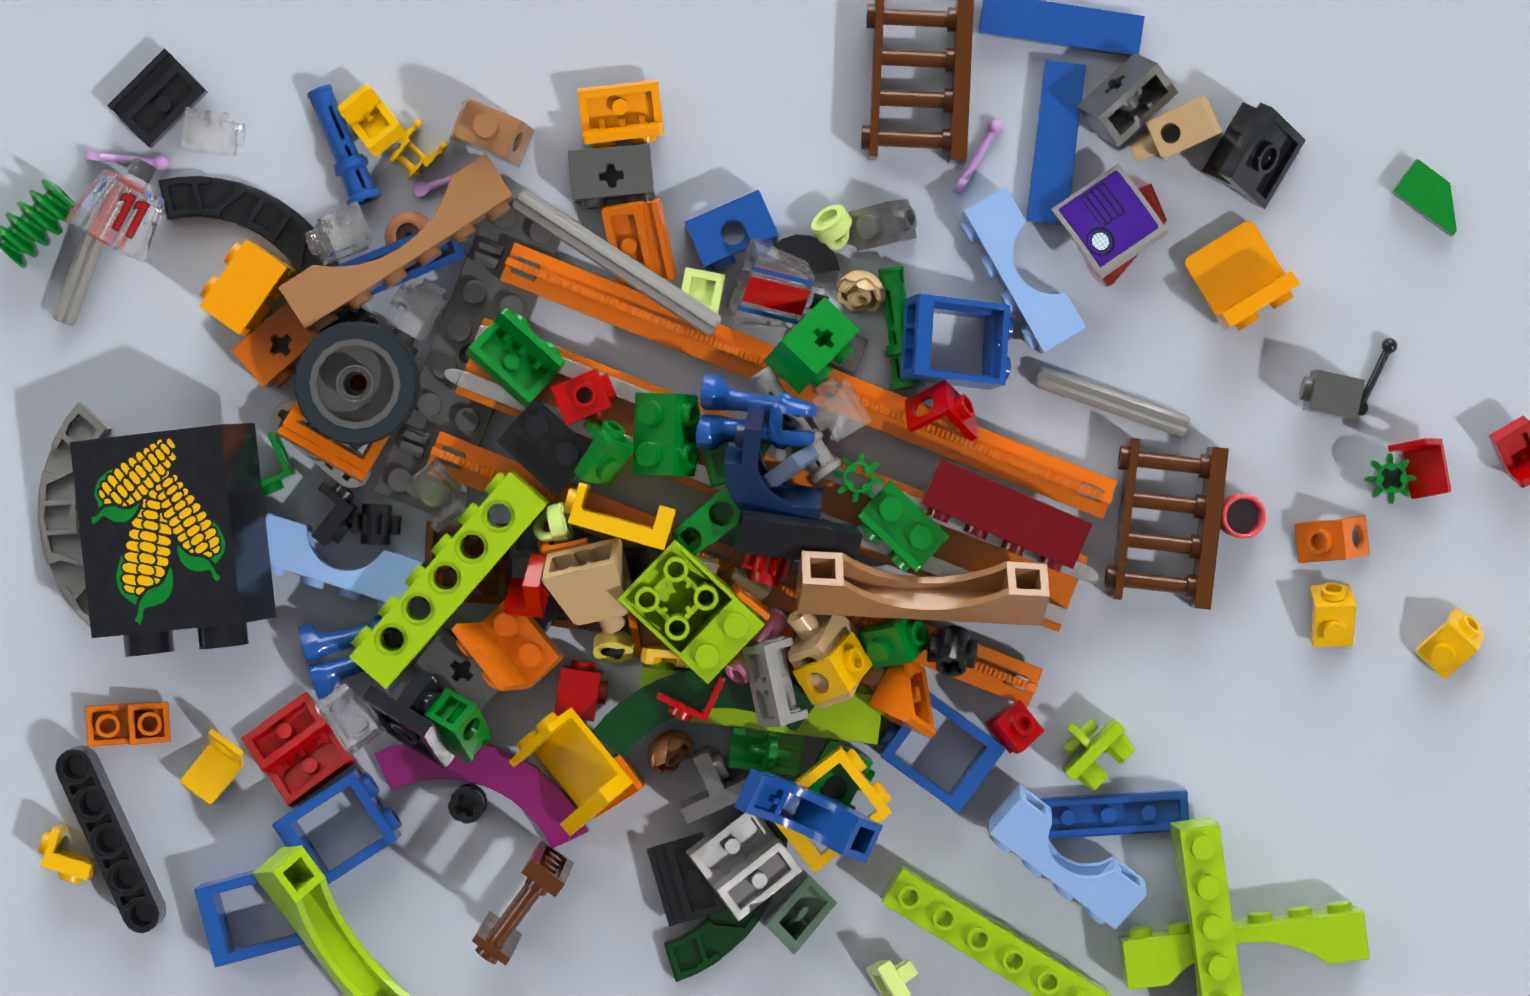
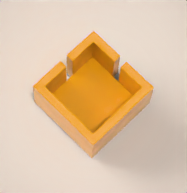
M248 239L242 245L238 242L235 243L229 250L223 261L227 264V267L219 278L213 276L206 283L200 293L204 300L199 305L200 308L237 334L246 337L263 323L272 310V307L264 302L269 296L278 301L282 296L278 287L297 274V271L259 244Z

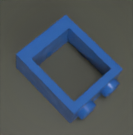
M921 293L906 298L904 304L900 379L936 384L946 380L953 386L986 390L1005 386L1011 371V361L1007 356L1008 340L1013 333L1010 305ZM934 313L985 319L981 375L930 369Z
M929 691L931 707L984 744L948 793L895 754L912 730L900 725L896 728L891 724L878 741V745L882 747L878 754L890 765L959 814L1006 750V747Z
M359 768L272 824L286 847L303 846L326 877L328 885L398 840L402 835L398 830L402 826L399 817L391 806L383 807L376 794L380 793V789L375 780L368 772L362 775ZM351 786L383 836L329 871L297 820Z
M255 870L203 883L194 889L215 968L305 944L296 932L235 949L220 893L259 883L252 874Z

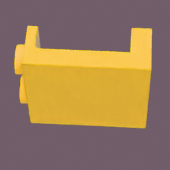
M580 482L577 489H569L563 509L564 513L570 514L568 523L657 549H666L677 509L660 505L654 526L650 527L587 509L585 504L591 484Z

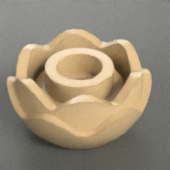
M855 270L844 275L834 290L837 292L838 304L845 305L852 313H858L863 310L874 312L878 309L880 303L885 301V289L881 281L871 272L864 270Z

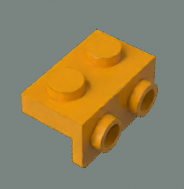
M658 79L577 89L583 144H592L595 149L614 147L617 145L616 141L632 139L634 144H646L656 141L657 136L664 135Z

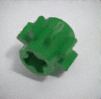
M860 452L858 462L851 463L849 458L843 456V463L847 467L843 472H833V475L842 478L844 483L838 488V494L845 492L847 489L852 491L853 503L858 501L859 493L863 492L871 499L875 498L870 488L873 483H884L882 478L874 477L873 470L879 466V461L873 462L870 465L865 464L864 452ZM857 465L863 466V473L870 475L869 482L862 483L860 489H854L853 482L847 480L848 472H855Z
M1388 453L1385 457L1386 464L1380 465L1377 461L1371 460L1370 464L1375 469L1373 476L1365 477L1364 481L1373 482L1376 487L1371 493L1372 498L1385 493L1387 494L1388 504H1393L1395 493L1400 492L1403 496H1410L1405 486L1407 481L1416 480V476L1407 475L1404 470L1409 464L1408 459L1401 461L1399 464H1394L1392 453ZM1396 469L1398 474L1395 479L1399 483L1398 486H1387L1384 488L1381 485L1385 479L1381 474L1382 471L1389 472Z

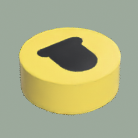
M619 630L612 634H606L602 631L593 639V655L602 662L622 663L628 661L633 656L634 644L632 637L624 631Z

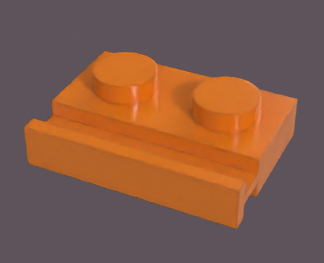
M661 198L648 202L636 201L604 206L601 214L608 243L663 279H668V281L674 280L677 276ZM616 277L617 283L624 286H630L618 277Z

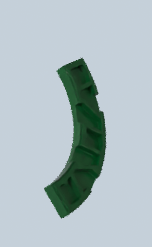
M726 666L709 684L692 669L677 672L657 679L623 699L604 716L592 730V733L624 757L644 735L660 724L676 717L667 712L670 705L656 699L659 690L702 710L705 708L720 674L726 676V680L713 708H733L755 712L749 681L746 684L745 682L744 684H739L733 681L726 674ZM792 683L797 707H800V710L808 709L809 714L815 705L810 702L801 686ZM805 719L785 726L796 732Z
M763 819L773 834L781 840L787 849L788 839L774 822ZM773 895L740 921L734 917L725 905V911L711 914L693 929L665 941L664 946L675 981L678 982L698 974L717 963L722 957L732 951L760 921Z

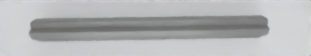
M523 189L515 197L512 204L515 211L707 336H711L719 327L722 320L719 314L527 189Z

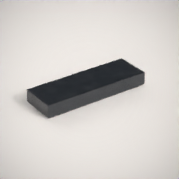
M741 509L732 545L734 552L800 561L801 551L844 553L856 560L863 538L862 526Z

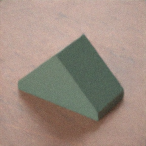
M808 875L765 916V926L792 954H795L837 902Z

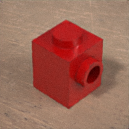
M596 368L550 387L566 426L612 408L613 405L610 399L617 396L608 373L600 376Z
M572 659L571 666L563 665L561 667L554 713L557 716H560L572 707L582 720L594 722L598 704H606L609 681L602 680L603 671L594 670L595 662Z

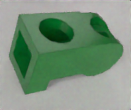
M727 485L670 533L674 539L694 556L709 544L712 545L738 524L741 511L733 501Z
M449 688L443 691L424 714L426 719L435 724L453 755L470 764L474 760L476 752L491 739L489 728L478 705Z

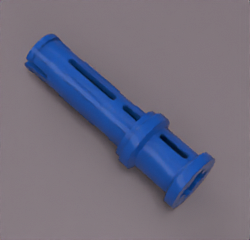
M328 84L308 92L307 97L311 101L336 161V164L333 166V172L335 177L341 178L349 197L346 202L348 208H356L382 196L380 188H375L366 167L369 161L363 154L358 153L347 123L337 110L338 103L333 94L332 86Z

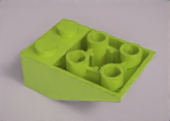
M676 539L618 598V601L707 684L765 625L761 615L739 599L728 584Z

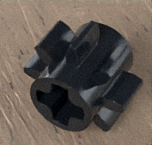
M362 503V514L352 513L351 533H360V544L390 545L391 535H400L401 516L392 515L393 505Z
M956 625L945 626L940 629L939 635L931 634L930 644H928L927 662H936V670L942 675L950 677L960 676L966 671V667L974 668L975 658H977L978 640H969V633L963 627Z

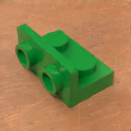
M891 480L856 515L862 521L859 526H862L863 534L874 544L881 539L889 546L892 551L887 557L904 573L910 567L917 573L922 568V565L950 537Z

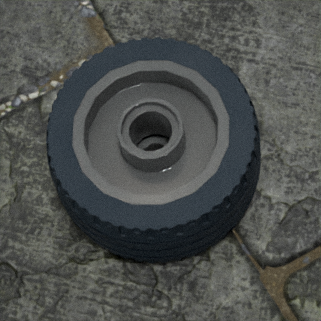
M345 322L325 329L309 342L296 366L294 388L298 406L306 420L315 430L339 443L365 445L392 435L406 423L418 401L420 374L413 353L406 343L391 330L370 322ZM355 375H362L366 379V386L361 391L355 390L351 385V380Z

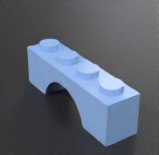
M1007 187L962 212L965 221L959 223L970 244L975 242L979 244L985 255L980 258V262L991 280L997 277L1005 291L999 295L1004 304L1010 305V314L1012 315L1017 312L1025 326L1019 330L1031 350L1037 347L1040 354L1086 329L1067 293L1047 294L1039 292L1028 286L1019 276L1014 265L1013 247L1015 239L1026 221Z
M267 513L266 516L271 573L284 577L286 571L301 575L300 582L312 587L323 589L324 584L327 583L340 587L338 594L353 600L362 601L363 595L378 599L377 607L381 608L393 594L400 599L409 588L404 583L406 578L419 564L425 567L424 560L387 549L375 561L364 568H340L327 561L318 551L311 536L313 534L311 524L276 513ZM415 597L410 602V608L413 606Z
M1019 784L989 818L991 840L1001 850L1007 853L1012 850L1023 859L1022 863L1031 873L1039 877L1043 874L1054 882V888L1064 898L1070 901L1075 898L1084 905L1086 913L1099 924L1106 922L1116 930L1147 895L1145 879L1115 856L1097 863L1087 864L1074 862L1062 856L1049 839L1052 825L1051 807Z

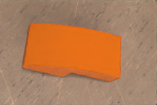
M168 701L85 706L88 747L171 742Z

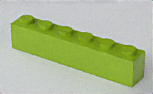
M660 662L653 665L643 664L639 689L657 679L688 669L675 668V664L669 662ZM791 677L792 683L800 686L799 683H795V678ZM859 684L853 698L823 709H820L816 704L809 713V717L805 718L796 732L786 726L759 727L755 712L733 708H712L706 722L692 716L690 722L878 745L881 714L867 706L875 692L870 689L869 685ZM678 717L672 718L673 720L685 721V720L680 719V718H678Z

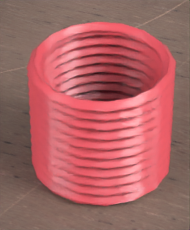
M1234 494L1223 501L1220 527L1227 535L1241 539L1251 538L1258 535L1264 528L1266 510L1263 503L1256 497L1248 494ZM1246 499L1254 505L1257 512V520L1249 531L1239 534L1229 527L1227 511L1234 501Z

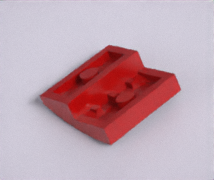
M307 691L241 738L261 771L268 774L286 804L292 808L358 761L329 718Z

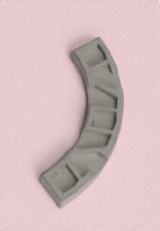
M78 402L65 418L55 435L44 471L41 474L38 494V523L45 558L60 587V591L76 614L90 627L70 442L105 438L111 428L85 405Z

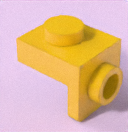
M369 84L363 85L337 106L338 112L352 127L375 158L407 133Z
M1337 582L1311 585L1310 597L1313 609L1310 640L1312 647L1353 646L1357 606L1350 585Z
M1454 608L1449 613L1446 622L1422 641L1415 652L1443 679H1446L1479 651L1484 633L1474 617L1462 613L1458 608Z
M60 823L54 826L51 831L46 830L42 837L38 853L43 855L40 866L57 871V877L61 880L80 884L82 880L87 881L95 876L98 864L94 858L62 849L68 826Z

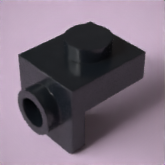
M337 481L333 486L328 482H323L318 490L336 505L311 536L320 544L326 546L332 540L339 544L351 529V523L348 520L359 507L352 502L355 495Z

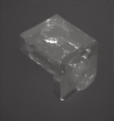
M344 684L341 687L334 688L330 695L323 698L314 707L318 714L327 720L344 750L352 755L384 731L361 698V694L348 684Z

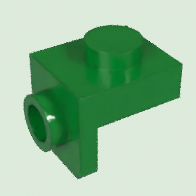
M587 418L583 426L592 435L594 440L575 468L574 473L584 482L611 486L635 447L624 436L625 430L617 422L607 418L603 421Z
M897 619L895 621L867 625L858 633L874 669L911 663L930 644V637L926 626L922 620Z

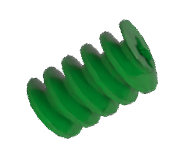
M45 178L41 180V183L46 192L41 194L31 189L29 193L34 204L30 206L19 201L17 204L22 215L18 217L7 212L5 215L10 226L6 228L0 225V248L22 268L28 265L23 253L32 257L39 255L35 242L44 246L51 244L47 231L56 235L63 233L59 219L68 224H72L75 221L71 208L83 213L79 206L58 185Z

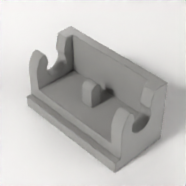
M777 636L746 645L742 648L759 727H782L809 717L808 709L800 710V707H797L785 648L794 645L792 636L787 638L785 636Z

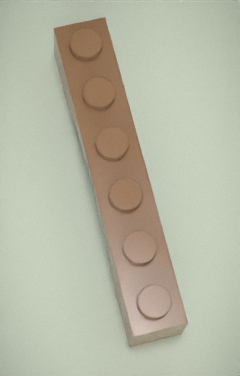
M484 154L451 176L445 196L434 216L416 236L401 248L379 259L359 265L340 267L312 265L278 288L303 327L307 331L316 328L318 333L339 320L336 314L350 306L352 310H356L372 300L374 297L371 291L382 284L390 288L408 276L405 270L419 261L424 266L442 254L440 247L453 239L458 244L469 238L477 231L474 225L486 217L492 222L511 210L508 203L514 200L513 194L487 154Z
M801 551L796 577L798 614L1041 626L1050 598L1047 563L1006 561L996 566L967 574L944 577H917L878 570L857 562L844 553Z

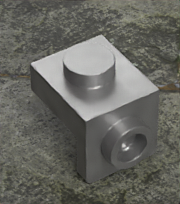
M908 199L887 201L848 212L852 218L851 226L857 251L911 240L917 237L915 230L917 219Z

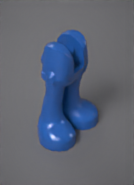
M708 373L703 378L700 390V403L704 410L748 412V408L764 409V415H769V423L763 422L762 442L773 444L775 448L781 450L788 446H805L814 443L815 432L798 428H783L784 414L794 415L795 417H816V404L793 398L790 393L783 392L775 396L740 391L732 388L722 376ZM703 414L699 420L696 432L698 450L714 451L724 441L736 439L737 424L746 423V420L718 414Z
M376 615L370 622L334 632H321L313 624L298 626L306 661H313L331 653L354 647L351 642L366 625L373 630L383 617ZM394 627L385 629L384 641L388 646H390L387 633L400 632L399 629ZM403 643L397 644V646L392 648L402 647ZM349 656L308 666L318 700L332 695L337 682L365 672Z

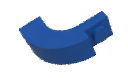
M751 769L734 805L735 808L744 813L792 829L842 856L867 863L883 828L882 824L846 805L767 771L763 773Z

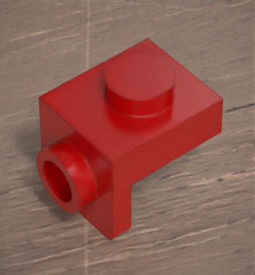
M1521 416L1490 434L1489 438L1504 472L1521 488L1530 485V421L1525 416Z
M531 554L524 579L512 578L510 580L503 606L505 614L544 618L548 598L552 597V594L542 581L547 555Z
M1020 699L996 712L985 722L1001 744L1006 747L1009 754L1012 752L1015 754L1023 752L1044 732V729Z

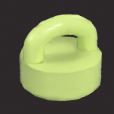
M842 205L828 206L815 216L811 223V231L821 243H825L829 249L836 251L842 249L849 240L852 218Z
M559 502L548 505L547 511L542 512L536 518L533 531L537 539L542 542L554 541L555 544L573 540L574 527L573 524L568 523L570 514L563 512L565 503ZM548 521L550 531L545 532L543 527Z

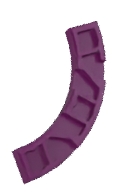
M403 743L374 753L391 790L406 784L432 779H455L472 782L502 794L522 808L536 822L552 849L589 832V828L585 824L573 835L569 836L560 823L577 808L567 794L542 773L539 768L525 759L513 768L508 761L516 754L490 744L484 745L476 752L475 758L470 764L454 755V759L446 769L441 768Z

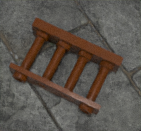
M875 0V4H867L866 28L874 29L870 125H862L861 150H868V160H876L878 157V146L941 149L942 153H949L948 163L965 164L967 161L974 0H956L955 8L948 7V11L884 9V0ZM883 25L947 28V32H954L953 48H946V52L882 49ZM884 65L945 68V72L952 73V89L945 88L944 92L881 90V67ZM880 106L943 109V113H950V129H943L942 133L879 130Z
M1127 438V446L1120 445L1118 454V469L1124 470L1114 562L1113 566L1107 565L1104 589L1110 590V598L1122 600L1123 588L1184 594V598L1190 599V607L1211 610L1229 448L1207 447L1206 454H1200V457L1197 458L1139 451L1140 439ZM1137 467L1198 474V478H1203L1202 495L1196 494L1195 498L1134 491ZM1132 507L1193 514V518L1199 519L1197 535L1192 534L1190 538L1132 532L1130 531ZM1128 547L1189 554V558L1194 559L1193 575L1187 574L1186 578L1126 572Z
M541 840L521 872L527 877L524 882L525 884L500 918L491 911L484 918L472 939V942L478 945L475 951L494 965L500 961L506 966L522 936L516 928L540 895L545 897L549 893L554 897L557 896L565 885L574 862Z

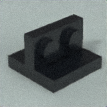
M1242 102L1202 172L1208 178L1239 191L1252 204L1265 209L1306 139L1273 107L1260 102L1256 108Z
M421 668L397 700L373 685L361 697L385 733L443 769H446L454 759L453 753L435 724L424 716L443 693V690L432 674Z

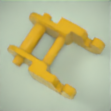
M419 118L413 123L412 127L406 130L407 133L397 140L401 144L397 150L393 148L389 152L392 156L388 161L390 163L397 161L410 173L407 177L409 180L414 176L419 178L422 175L420 170L425 165L429 169L448 147V144L443 141L439 145L438 150L433 151L428 156L413 145L410 138L423 123ZM407 147L421 159L416 166L402 155Z

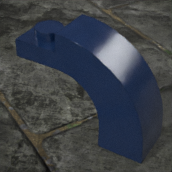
M748 408L746 423L737 424L735 442L728 441L725 457V479L733 501L740 511L744 509L820 520L823 488L794 485L787 482L777 487H771L764 475L770 471L764 463L761 453L765 410Z

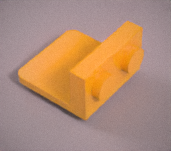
M1251 221L1239 224L1188 256L1184 261L1186 270L1223 329L1231 328L1234 325L1238 331L1244 329L1259 319L1256 313L1258 310L1268 304L1273 309L1281 306L1294 297L1290 290L1300 285L1292 271H1283L1256 225Z

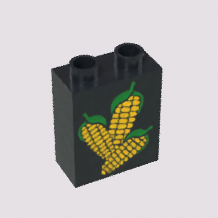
M255 423L219 424L70 442L92 638L123 635L125 657L175 651L172 630L197 628L199 649L223 648L249 644L247 622L276 617Z

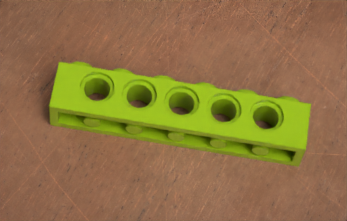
M515 470L510 471L507 476L499 472L484 489L489 494L487 499L480 507L473 502L457 520L463 525L453 538L446 533L431 550L436 557L427 568L419 564L404 581L409 586L407 591L400 599L393 594L377 612L383 617L373 630L366 625L351 642L356 649L349 658L385 689L396 680L550 503L545 496ZM494 504H503L509 508L511 520L508 525L499 526L491 520L490 510ZM467 535H476L482 539L484 543L482 555L475 557L466 553L463 541ZM440 566H450L456 571L457 582L455 586L445 587L439 583L437 570ZM420 596L429 602L431 610L427 617H417L412 613L410 602L413 597ZM394 627L402 632L404 637L402 647L392 648L384 641V631L386 628Z
M900 863L880 896L883 905L1033 996H1111L1106 987Z

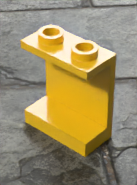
M572 707L559 717L554 712H551L535 726L536 730H532L516 744L520 751L508 761L514 768L534 752L576 803L578 808L560 823L569 836L593 819L634 783Z

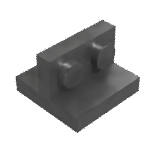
M707 745L694 751L693 760L707 790L681 802L680 811L686 824L736 803L741 788L751 770L725 781V778L729 777V770L726 767L720 750L713 753L710 746Z

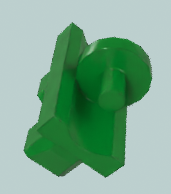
M731 727L726 767L743 770L754 769L760 772L767 771L773 774L799 777L801 753L805 737Z

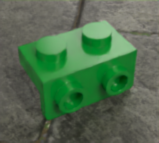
M504 308L498 314L495 321L465 352L469 358L524 408L549 385L566 363L561 357L559 350L552 343L543 341L531 330L525 318L517 313H512L508 308Z
M635 392L633 436L635 449L633 450L632 474L695 476L696 465L699 459L696 447V432L700 420L697 395Z

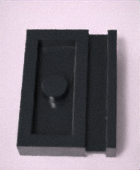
M164 48L107 106L152 149L208 91Z
M535 398L502 436L496 440L501 447L556 497L575 478L574 470L589 448L585 441L566 426L538 398Z
M704 832L647 848L669 927L726 910L723 901L686 854L689 848L705 837Z

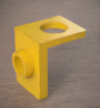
M852 631L842 637L826 658L798 667L793 671V674L810 702L815 705L850 693L870 669L872 662ZM811 673L823 675L828 681L829 689L826 691L816 689L811 684L809 675Z
M211 728L208 732L209 745L180 779V785L209 806L216 802L245 766L244 752Z

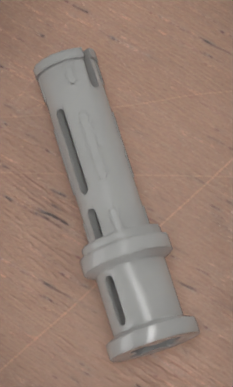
M770 366L764 368L748 380L758 394H774L778 396L780 393H787L772 372ZM784 414L783 428L792 429L797 427L805 431L815 432V439L812 445L820 456L817 457L818 460L807 467L812 475L810 481L813 485L843 465L840 459L833 457L822 441L823 434L820 430L818 431L817 428L812 430L803 416L795 417L794 415ZM808 445L790 446L792 449L790 451L794 454Z

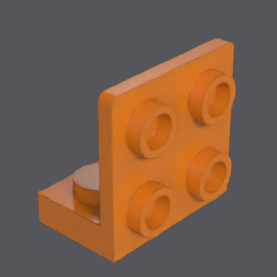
M505 600L482 622L457 623L451 629L458 638L456 640L458 648L467 657L475 659L483 669L481 671L483 679L495 690L531 689L565 658L533 617L505 614L503 607Z

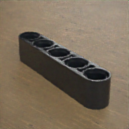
M77 746L66 750L58 757L55 766L56 774L124 923L130 930L136 933L149 932L160 924L166 915V904L98 755L87 746ZM72 755H78L86 762V772L83 776L76 775L70 770L69 761ZM89 792H95L101 796L103 800L101 812H93L87 807L86 796ZM105 829H112L118 833L120 845L117 849L109 848L103 842L102 836ZM122 866H130L134 869L137 875L135 885H126L122 882L119 876ZM138 903H147L151 906L154 912L151 922L139 919L136 914Z

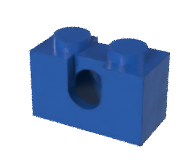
M759 190L685 221V226L704 269L712 266L715 272L737 263L734 255L748 249L751 255L754 256L774 247L772 239L778 237L776 227ZM728 223L740 224L745 230L744 239L734 245L726 243L721 236L725 225Z

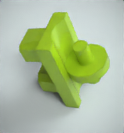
M1114 718L1091 740L1089 737L1099 728L1092 719L1081 729L1071 721L1066 728L1074 736L1063 747L1071 755L1082 744L1084 747L1062 770L1073 781L1078 779L1082 784L1095 791L1106 780L1108 775L1094 761L1106 750L1121 764L1135 751V748L1123 733L1126 729Z

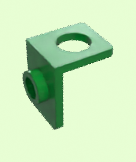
M277 432L269 433L268 437L283 472L261 481L263 497L285 488L282 481L297 474L281 436L277 435Z

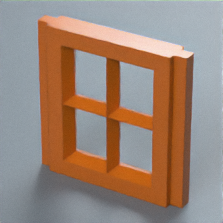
M355 375L351 380V385L355 390L361 391L366 386V379L362 375ZM297 400L277 432V435L361 483L390 437L388 436L380 441L368 444L362 456H359L302 423L304 415L298 406Z

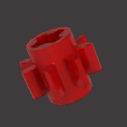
M745 553L742 567L750 569L748 580L777 587L779 577L789 578L793 560Z

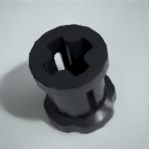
M468 783L461 785L452 793L451 800L448 803L450 815L454 820L461 821L464 824L475 822L487 808L488 800L486 793L476 784ZM462 794H465L468 799L476 798L478 803L473 807L474 813H470L468 808L462 810L459 808L458 804L463 799Z

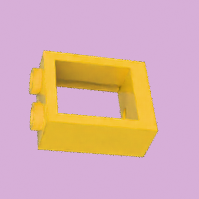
M841 745L794 781L808 788L840 763L876 808L867 817L880 823L892 813L891 808L887 804L892 800V797L879 780L873 784L870 783L862 772L867 768V765L853 748L846 752ZM775 823L814 874L839 855L828 847L821 851L811 838Z

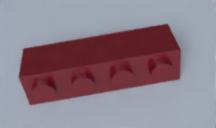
M939 458L920 501L921 504L928 507L926 515L948 524L950 517L966 523L963 531L983 540L986 539L988 533L1003 539L1000 547L1020 556L1024 555L1026 549L1040 555L1038 563H1047L1048 568L1059 573L1063 565L1071 569L1074 568L1093 525L1090 522L942 458Z

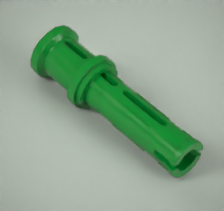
M903 266L878 270L880 281L885 289L883 306L889 345L886 346L884 352L885 357L890 359L893 382L889 384L890 391L926 385L925 382L900 379L904 304L907 298Z

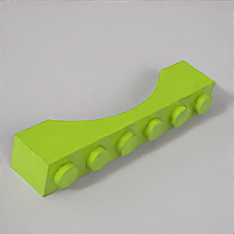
M1210 817L1171 822L1170 829L1175 864L1182 887L1192 940L1197 996H1243L1220 824Z
M302 845L281 847L252 873L344 996H410L380 967L359 942L339 911L329 890L326 877Z
M1351 901L1327 903V909L1312 911L1311 906L1291 907L1287 909L1286 915L1272 916L1271 911L1251 912L1247 914V920L1233 921L1236 945L1249 942H1272L1289 945L1309 952L1328 964L1370 959L1364 911L1358 906H1352ZM1189 921L1172 922L1167 924L1168 930L1153 932L1150 926L1133 927L1127 929L1128 935L1118 936L1123 979L1128 990L1169 985L1184 969L1194 963Z

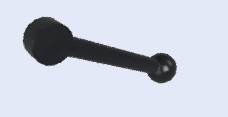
M1386 338L1382 342L1383 351L1363 390L1358 412L1359 416L1366 414L1368 411V404L1366 402L1389 355L1397 349V342L1393 338Z

